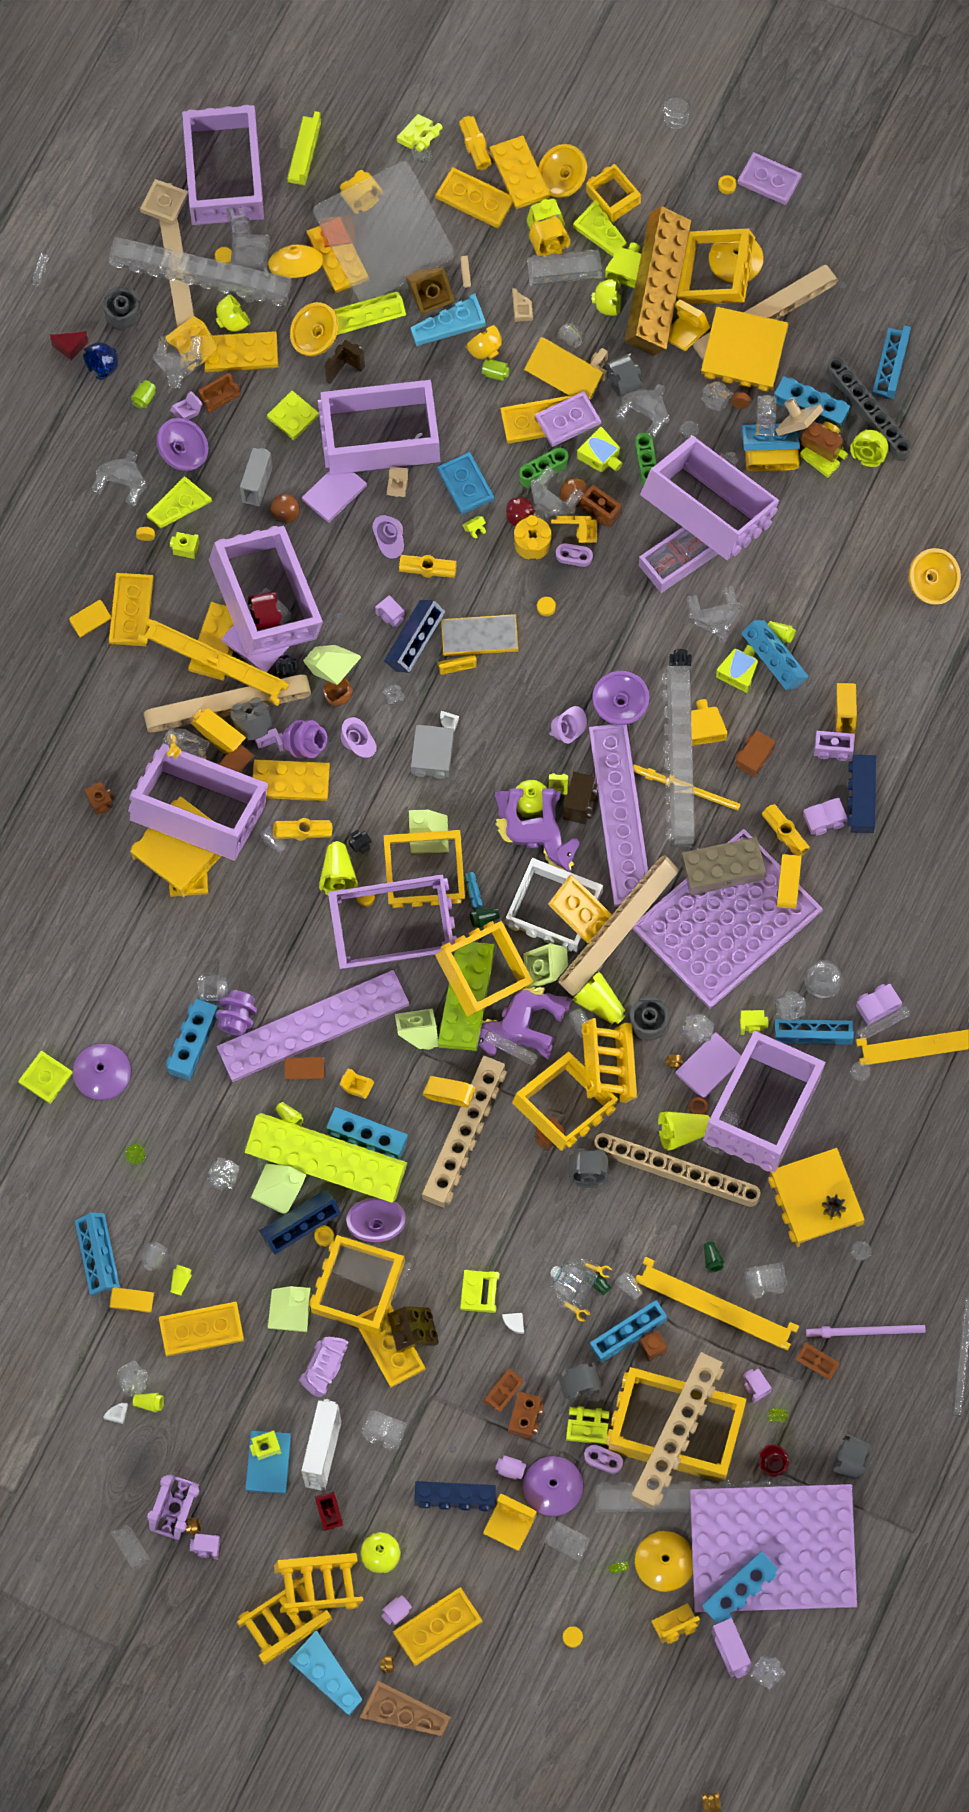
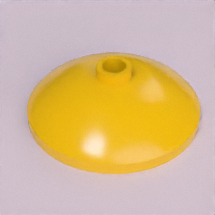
M569 144L557 145L551 148L541 159L538 169L550 196L555 198L568 197L575 193L583 184L587 174V162L584 154L575 146Z
M756 241L754 242L748 281L758 275L763 265V252ZM740 242L714 243L709 252V265L712 272L719 279L727 283L733 284L738 257V254L734 252L739 251Z
M299 244L289 245L279 249L269 258L268 267L277 276L298 278L316 272L322 266L323 258L321 253L313 247Z
M320 302L311 303L303 307L296 314L291 324L290 340L293 347L305 356H317L328 350L334 343L339 328L338 317L335 311L330 306Z
M939 548L927 549L920 552L912 561L909 569L910 587L916 597L924 603L932 605L943 604L949 601L959 588L961 580L959 565L955 558L947 551Z
M660 1531L646 1537L640 1543L635 1555V1568L639 1578L645 1585L660 1592H671L683 1587L693 1575L692 1547L689 1542L681 1535L670 1531ZM668 1556L669 1561L663 1562L662 1557Z

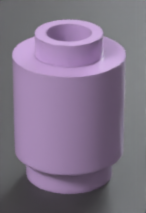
M504 1455L503 1459L498 1458L495 1469L499 1470L498 1475L516 1480L522 1479L526 1464L522 1463L521 1460Z
M401 1595L382 1609L384 1614L381 1616L387 1624L390 1625L392 1623L396 1625L410 1613L409 1610L412 1606Z

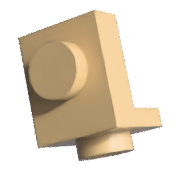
M601 348L598 353H594L590 364L605 372L601 379L605 381L607 379V371L602 367L608 359V351Z
M390 467L387 495L405 497L408 484V469Z

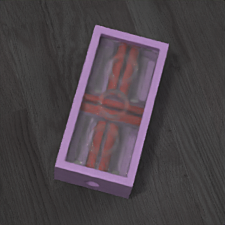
M682 527L639 557V567L657 589L663 593L718 555V553Z

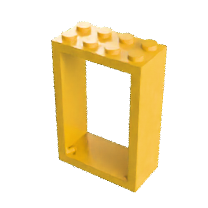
M630 1367L629 1373H624L621 1387L624 1391H619L616 1405L619 1409L618 1411L614 1410L611 1426L614 1427L613 1430L609 1429L606 1445L609 1446L610 1451L619 1455L648 1462L655 1447L629 1441L620 1436L634 1383H642L681 1394L686 1382ZM715 1390L712 1397H707L706 1401L732 1408L731 1410L735 1411L721 1464H713L679 1455L678 1458L681 1461L677 1471L725 1483L746 1398ZM699 1392L691 1393L693 1398L700 1399L702 1397ZM664 1463L657 1464L659 1466L667 1468V1466Z

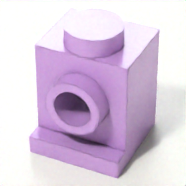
M390 595L375 606L376 615L381 616L385 623H390L393 627H397L404 621V610Z
M759 1368L755 1371L751 1369L743 1374L745 1379L744 1387L749 1394H753L752 1401L754 1403L771 1393L772 1388Z
M195 1534V1539H191L190 1551H194L198 1557L209 1558L210 1555H213V1558L218 1560L220 1537Z

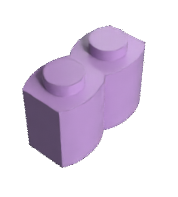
M840 798L809 807L803 811V816L811 835H822L829 828L839 829L847 823V816Z
M882 984L874 990V993H865L858 998L859 1001H857L856 1007L868 1025L901 1008L902 1001L891 984L886 986Z

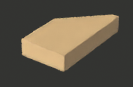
M461 256L463 286L465 288L471 287L468 256Z
M512 288L515 322L532 321V301L521 295L517 289Z

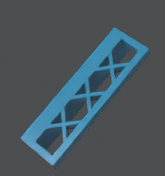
M904 325L903 331L888 328L872 395L894 399L910 336V326ZM891 334L900 336V342L893 344L890 340ZM893 350L896 353V358L889 360L886 353ZM889 366L892 374L885 376L882 369ZM885 382L888 386V391L877 390L878 385Z
M775 1019V1040L781 1043L853 1044V1021ZM779 1025H788L792 1030H779ZM801 1025H806L811 1031L797 1029ZM820 1026H826L831 1031H817ZM840 1026H848V1031H836V1029Z
M89 1213L75 1220L90 1295H96L104 1290H112V1288H120L105 1214ZM87 1222L88 1226L86 1232L83 1229L82 1223ZM88 1240L91 1241L90 1251L87 1249ZM92 1259L95 1260L94 1269L91 1268ZM96 1277L98 1278L100 1286L97 1288L95 1287L94 1283Z

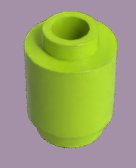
M492 359L485 360L482 374L488 378L503 381L504 378H508L510 368L504 362Z
M146 380L140 383L131 397L133 405L139 409L147 408L156 393V386Z

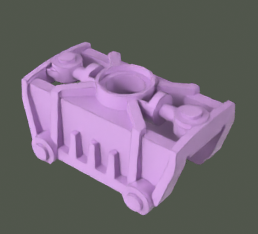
M325 1337L317 1341L315 1345L316 1350L305 1373L301 1374L299 1382L302 1383L301 1385L312 1395L322 1397L326 1394L328 1383L331 1384L332 1379L335 1378L339 1371L340 1362L343 1359L344 1352L347 1350L348 1341L335 1337Z
M169 1474L161 1478L160 1492L153 1511L148 1513L147 1518L151 1531L179 1540L181 1532H184L187 1528L185 1521L194 1498L199 1495L200 1490L198 1488L199 1484ZM174 1480H177L179 1492L175 1493L173 1498L171 1489ZM190 1486V1488H189V1490H188L187 1497H186L185 1500H183V1499H184V1495H182V1494H183V1491H186V1490L188 1489V1487ZM178 1503L181 1509L177 1513H172L169 1510L170 1505ZM167 1515L165 1519L168 1521L161 1530H157L160 1519ZM177 1518L178 1521L175 1526L174 1535H172L171 1524L175 1523Z

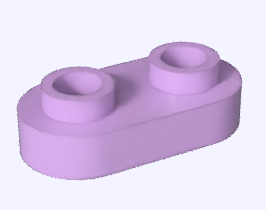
M564 543L557 547L556 558L564 564L586 567L591 564L593 553L588 547ZM567 553L568 556L563 557L562 554ZM585 556L587 559L581 560L580 558Z
M591 1445L585 1450L584 1458L590 1466L610 1474H616L621 1471L623 1460L619 1454L598 1445ZM593 1453L598 1455V1458L595 1460L590 1457ZM615 1461L617 1465L611 1467L609 1463Z

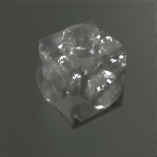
M715 381L703 388L701 401L708 408L719 412L726 408L733 392L728 390L723 383Z
M788 991L782 996L774 997L777 1016L783 1021L797 1020L800 1016L805 1015V999L797 992Z
M701 1014L685 1016L681 1034L696 1044L711 1041L714 1022Z
M215 1158L212 1166L209 1168L206 1179L212 1182V1186L217 1189L232 1188L236 1182L240 1167L228 1159Z
M135 1360L118 1369L117 1380L119 1385L130 1396L142 1393L147 1387L148 1373Z
M763 1654L749 1674L760 1686L772 1691L786 1672L782 1669V1663L774 1656L769 1658Z

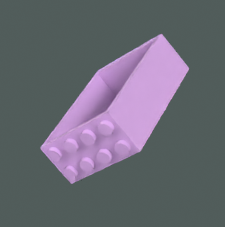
M243 105L241 107L226 106L219 109L207 108L205 110L191 109L183 111L192 225L264 219L255 107ZM249 127L254 196L198 201L196 199L191 132Z
M431 380L320 392L321 400H318L324 459L325 467L329 468L330 475L440 462L439 437ZM425 403L429 438L341 448L334 447L331 414Z
M693 435L650 470L640 493L642 497L726 560L732 556H737L742 547L746 548L753 538L757 539L763 529L767 530L772 524L771 518L777 513L778 508L776 507L780 501ZM682 469L686 470L750 518L751 521L737 531L670 481V479Z
M272 526L268 530H256L247 535L240 534L231 539H219L214 542L209 563L247 657L317 639L323 621L284 526ZM276 547L305 620L257 631L229 559Z
M163 743L161 748L155 751L152 763H148L145 775L139 778L137 789H133L130 794L129 800H131V804L128 809L130 821L235 861L265 808L268 783L182 750L175 760L172 755L169 757L166 754L170 746ZM166 772L248 805L235 828L232 829L151 798L149 794L161 773Z
M442 874L328 892L340 970L432 956L442 951L441 946L351 960L350 956L346 957L338 906V903H342L341 899L433 885V889L437 888L444 930L445 942H442V946L449 942L451 945L455 944L454 940L457 937L456 935L452 936V929L455 928L454 917H449V910L452 909L451 898L446 897V891L449 890L448 879L443 878Z
M754 1031L708 1122L703 1141L712 1147L724 1150L730 1155H736L747 1163L756 1164L765 1171L775 1173L819 1084L826 1062ZM750 1057L807 1082L777 1145L720 1120V1116Z

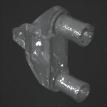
M163 336L162 339L158 337L157 350L153 354V360L167 373L169 386L172 388H180L181 379L184 376H188L202 363L203 356L200 351L203 338L191 336L190 351L188 353H167L168 342Z
M658 383L653 391L641 390L625 394L622 398V404L614 413V416L617 419L621 417L620 421H624L631 409L638 411L653 420L645 433L652 434L651 438L655 439L661 428L669 423L663 397H661L665 387Z
M129 450L125 459L121 458V460L117 459L100 465L96 470L97 477L91 490L95 493L98 490V494H102L103 488L109 480L131 488L125 502L129 505L132 502V506H136L140 494L147 488L135 463L137 458L136 452Z
M546 466L540 476L531 482L534 503L536 504L534 516L543 519L544 517L548 518L550 515H572L575 512V506L581 500L584 493L575 487L566 501L557 497L546 486L556 473L549 466Z
M729 586V592L727 587L722 589L726 605L702 610L697 595H693V599L691 596L686 598L690 610L688 616L690 622L706 631L717 633L719 642L727 641L726 630H729V626L742 608L741 603L736 599L733 586Z

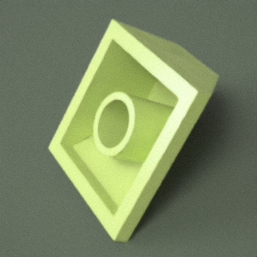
M337 645L314 647L303 661L313 675L338 685L361 657Z
M409 810L410 833L448 831L447 815L431 810ZM448 840L411 842L410 850L411 854L449 853Z
M548 944L524 953V965L534 982L525 988H537L556 981L568 967L567 948Z
M433 1008L395 1014L397 1031L400 1037L419 1049L429 1050L438 1047Z
M266 1164L251 1198L285 1215L299 1193L306 1174L290 1166Z
M293 1286L272 1289L268 1329L307 1332L311 1289Z

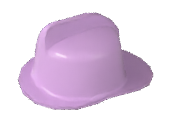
M386 515L377 517L373 522V531L381 552L391 559L399 557L404 550L402 524L397 519Z
M573 706L552 720L549 735L567 744L573 742L585 731L587 726V718L583 709Z
M355 717L346 719L342 724V744L360 757L367 758L373 756L376 752V743L364 722Z

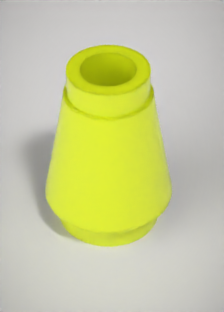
M773 621L768 623L780 641L790 643L793 640L795 629L792 626Z
M284 1102L278 1104L275 1111L283 1121L298 1126L303 1123L304 1119L301 1113Z
M179 1265L176 1266V1269H173L171 1293L182 1295L192 1276L191 1269Z
M159 1393L135 1394L133 1397V1406L155 1413L163 1408L164 1397L159 1395Z

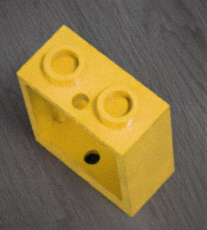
M615 164L604 168L599 175L591 177L586 183V193L593 201H598L599 206L608 215V219L611 222H614L641 204V194ZM614 178L628 196L612 207H609L596 190Z

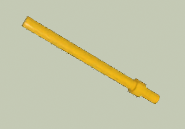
M633 765V771L645 776V779L659 781L737 811L740 808V803L656 773L654 769Z

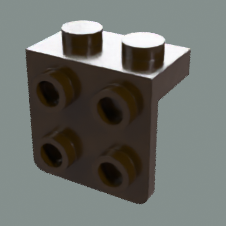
M347 340L342 345L339 344L335 349L334 356L329 358L324 365L326 382L331 384L346 363L362 372L365 367L363 348Z
M404 1306L387 1314L397 1352H403L416 1345L436 1346L439 1344L430 1308Z

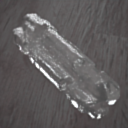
M41 251L39 253V259L33 271L34 275L31 278V284L41 285V278L44 275L46 263L49 259L47 252Z

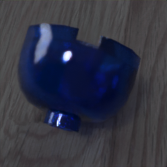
M97 342L84 348L83 351H86L83 354L84 362L90 372L94 370L99 375L96 376L97 379L104 380L115 372L118 366V354L113 347L103 342Z

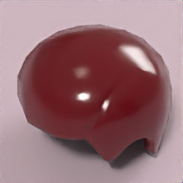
M516 497L507 503L506 518L513 526L534 514L533 504L527 498Z
M775 1444L767 1445L760 1451L759 1466L766 1475L772 1477L781 1476L788 1469L789 1456L781 1446Z

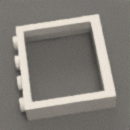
M532 858L506 916V925L515 931L522 930L530 937H540L548 944L555 943L566 947L569 952H572V950L577 952L582 941L578 934L573 941L519 920L515 916L534 873L562 884L568 876L573 875L598 901L603 892V885Z
M324 1399V1401L318 1400L302 1467L305 1487L321 1491L326 1489L341 1426L339 1406L335 1404L336 1402H332L329 1399Z

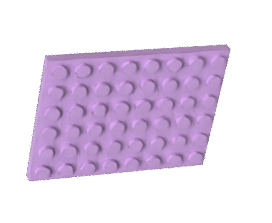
M743 829L728 843L753 837ZM760 844L759 847L766 870L765 880L690 896L685 879L644 914L632 928L709 1009L715 1006L823 910L800 885L798 887L796 909L777 907L781 866Z
M852 1484L690 1490L695 1612H706L701 1605L760 1551L777 1567L778 1570L775 1572L777 1577L770 1583L765 1581L760 1586L762 1590L754 1597L750 1595L746 1599L747 1604L739 1611L857 1607ZM757 1569L753 1570L750 1574L753 1581H759L762 1576L761 1572ZM739 1583L735 1587L738 1595L745 1594V1584ZM729 1597L722 1598L720 1601L721 1607L724 1609L731 1606V1599Z

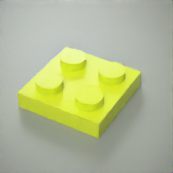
M291 391L267 414V418L293 440L319 417V412L294 391Z
M40 1051L18 1082L51 1104L73 1075V1071L43 1051Z

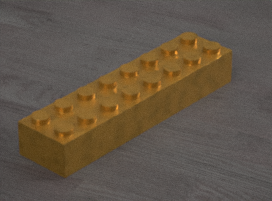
M663 206L649 213L624 340L625 343L653 356L667 348L691 225L690 219Z

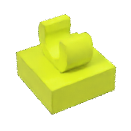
M477 516L462 524L464 530L470 532L473 538H477L475 533L477 529H480L482 534L486 533L485 528L482 526L486 522L482 516Z
M549 774V789H555V792L561 791L560 795H567L568 775Z

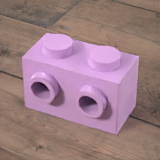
M816 731L814 756H818L820 759L837 758L840 761L852 759L855 734Z

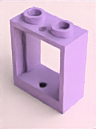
M732 1618L714 1625L711 1633L730 1677L736 1676V1678L747 1675V1671L750 1670L751 1661Z

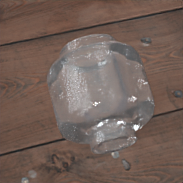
M566 322L557 331L559 333L557 339L566 349H571L572 347L577 349L583 343L581 339L584 337V332L574 322L570 324Z
M156 1241L148 1243L140 1256L141 1261L144 1262L143 1267L152 1272L154 1269L161 1270L169 1258L168 1248Z

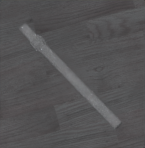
M969 1299L965 1300V1310L961 1320L963 1329L954 1416L956 1417L962 1416L969 1349Z

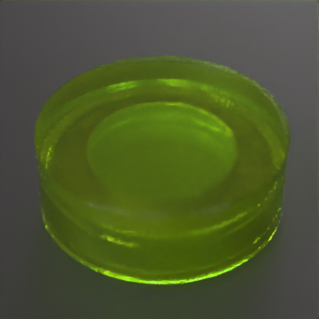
M139 1144L130 1145L125 1153L128 1162L135 1165L142 1163L146 1156L144 1148Z
M781 1408L770 1409L768 1411V1419L773 1422H786L788 1420V1411Z
M628 1561L609 1565L608 1568L609 1572L614 1574L629 1570Z

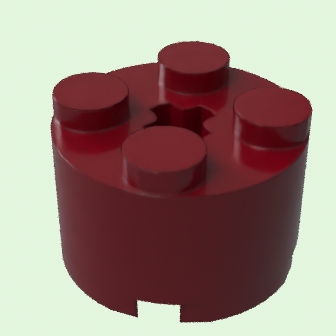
M276 592L251 595L247 598V604H251L249 611L257 631L281 626L282 614L281 610L276 607V603H278Z

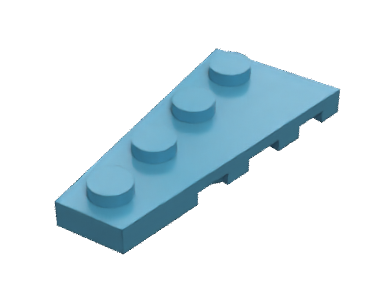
M473 294L464 302L461 300L449 310L444 309L439 312V315L433 318L429 317L410 329L415 345L419 346L485 327L486 322L476 295Z
M316 1630L290 1658L289 1662L350 1716L363 1699Z

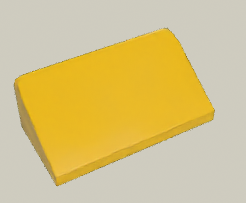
M98 600L70 617L69 621L81 638L109 621L111 616L103 602Z
M475 655L437 662L441 675L477 667Z

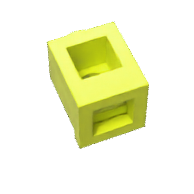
M177 532L176 537L172 536L170 542L173 555L195 559L200 543L199 536Z
M764 1010L741 1011V1035H745V1031L753 1034L754 1031L760 1033V1031H764V1028H768V1017H764Z
M274 1431L251 1438L253 1444L249 1446L253 1457L257 1456L258 1460L281 1454ZM263 1445H267L269 1447L265 1451L261 1450V1447Z

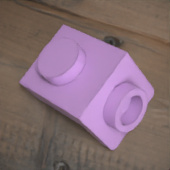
M191 391L187 394L185 400L172 405L170 411L177 418L189 420L198 416L202 402Z
M276 728L269 730L265 736L255 739L258 749L276 743L279 751H283L282 733L278 734Z

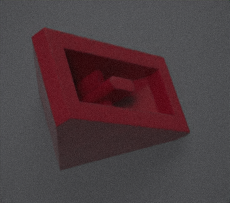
M87 331L50 335L52 346L71 361L88 344Z
M334 1491L314 1496L324 1531L343 1526Z

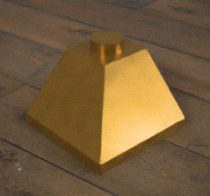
M444 268L423 269L405 276L410 293L421 315L455 302Z

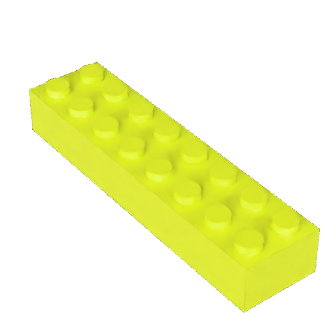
M263 1113L256 1115L245 1149L247 1154L279 1165L290 1166L300 1172L391 1203L397 1198L407 1166V1162Z

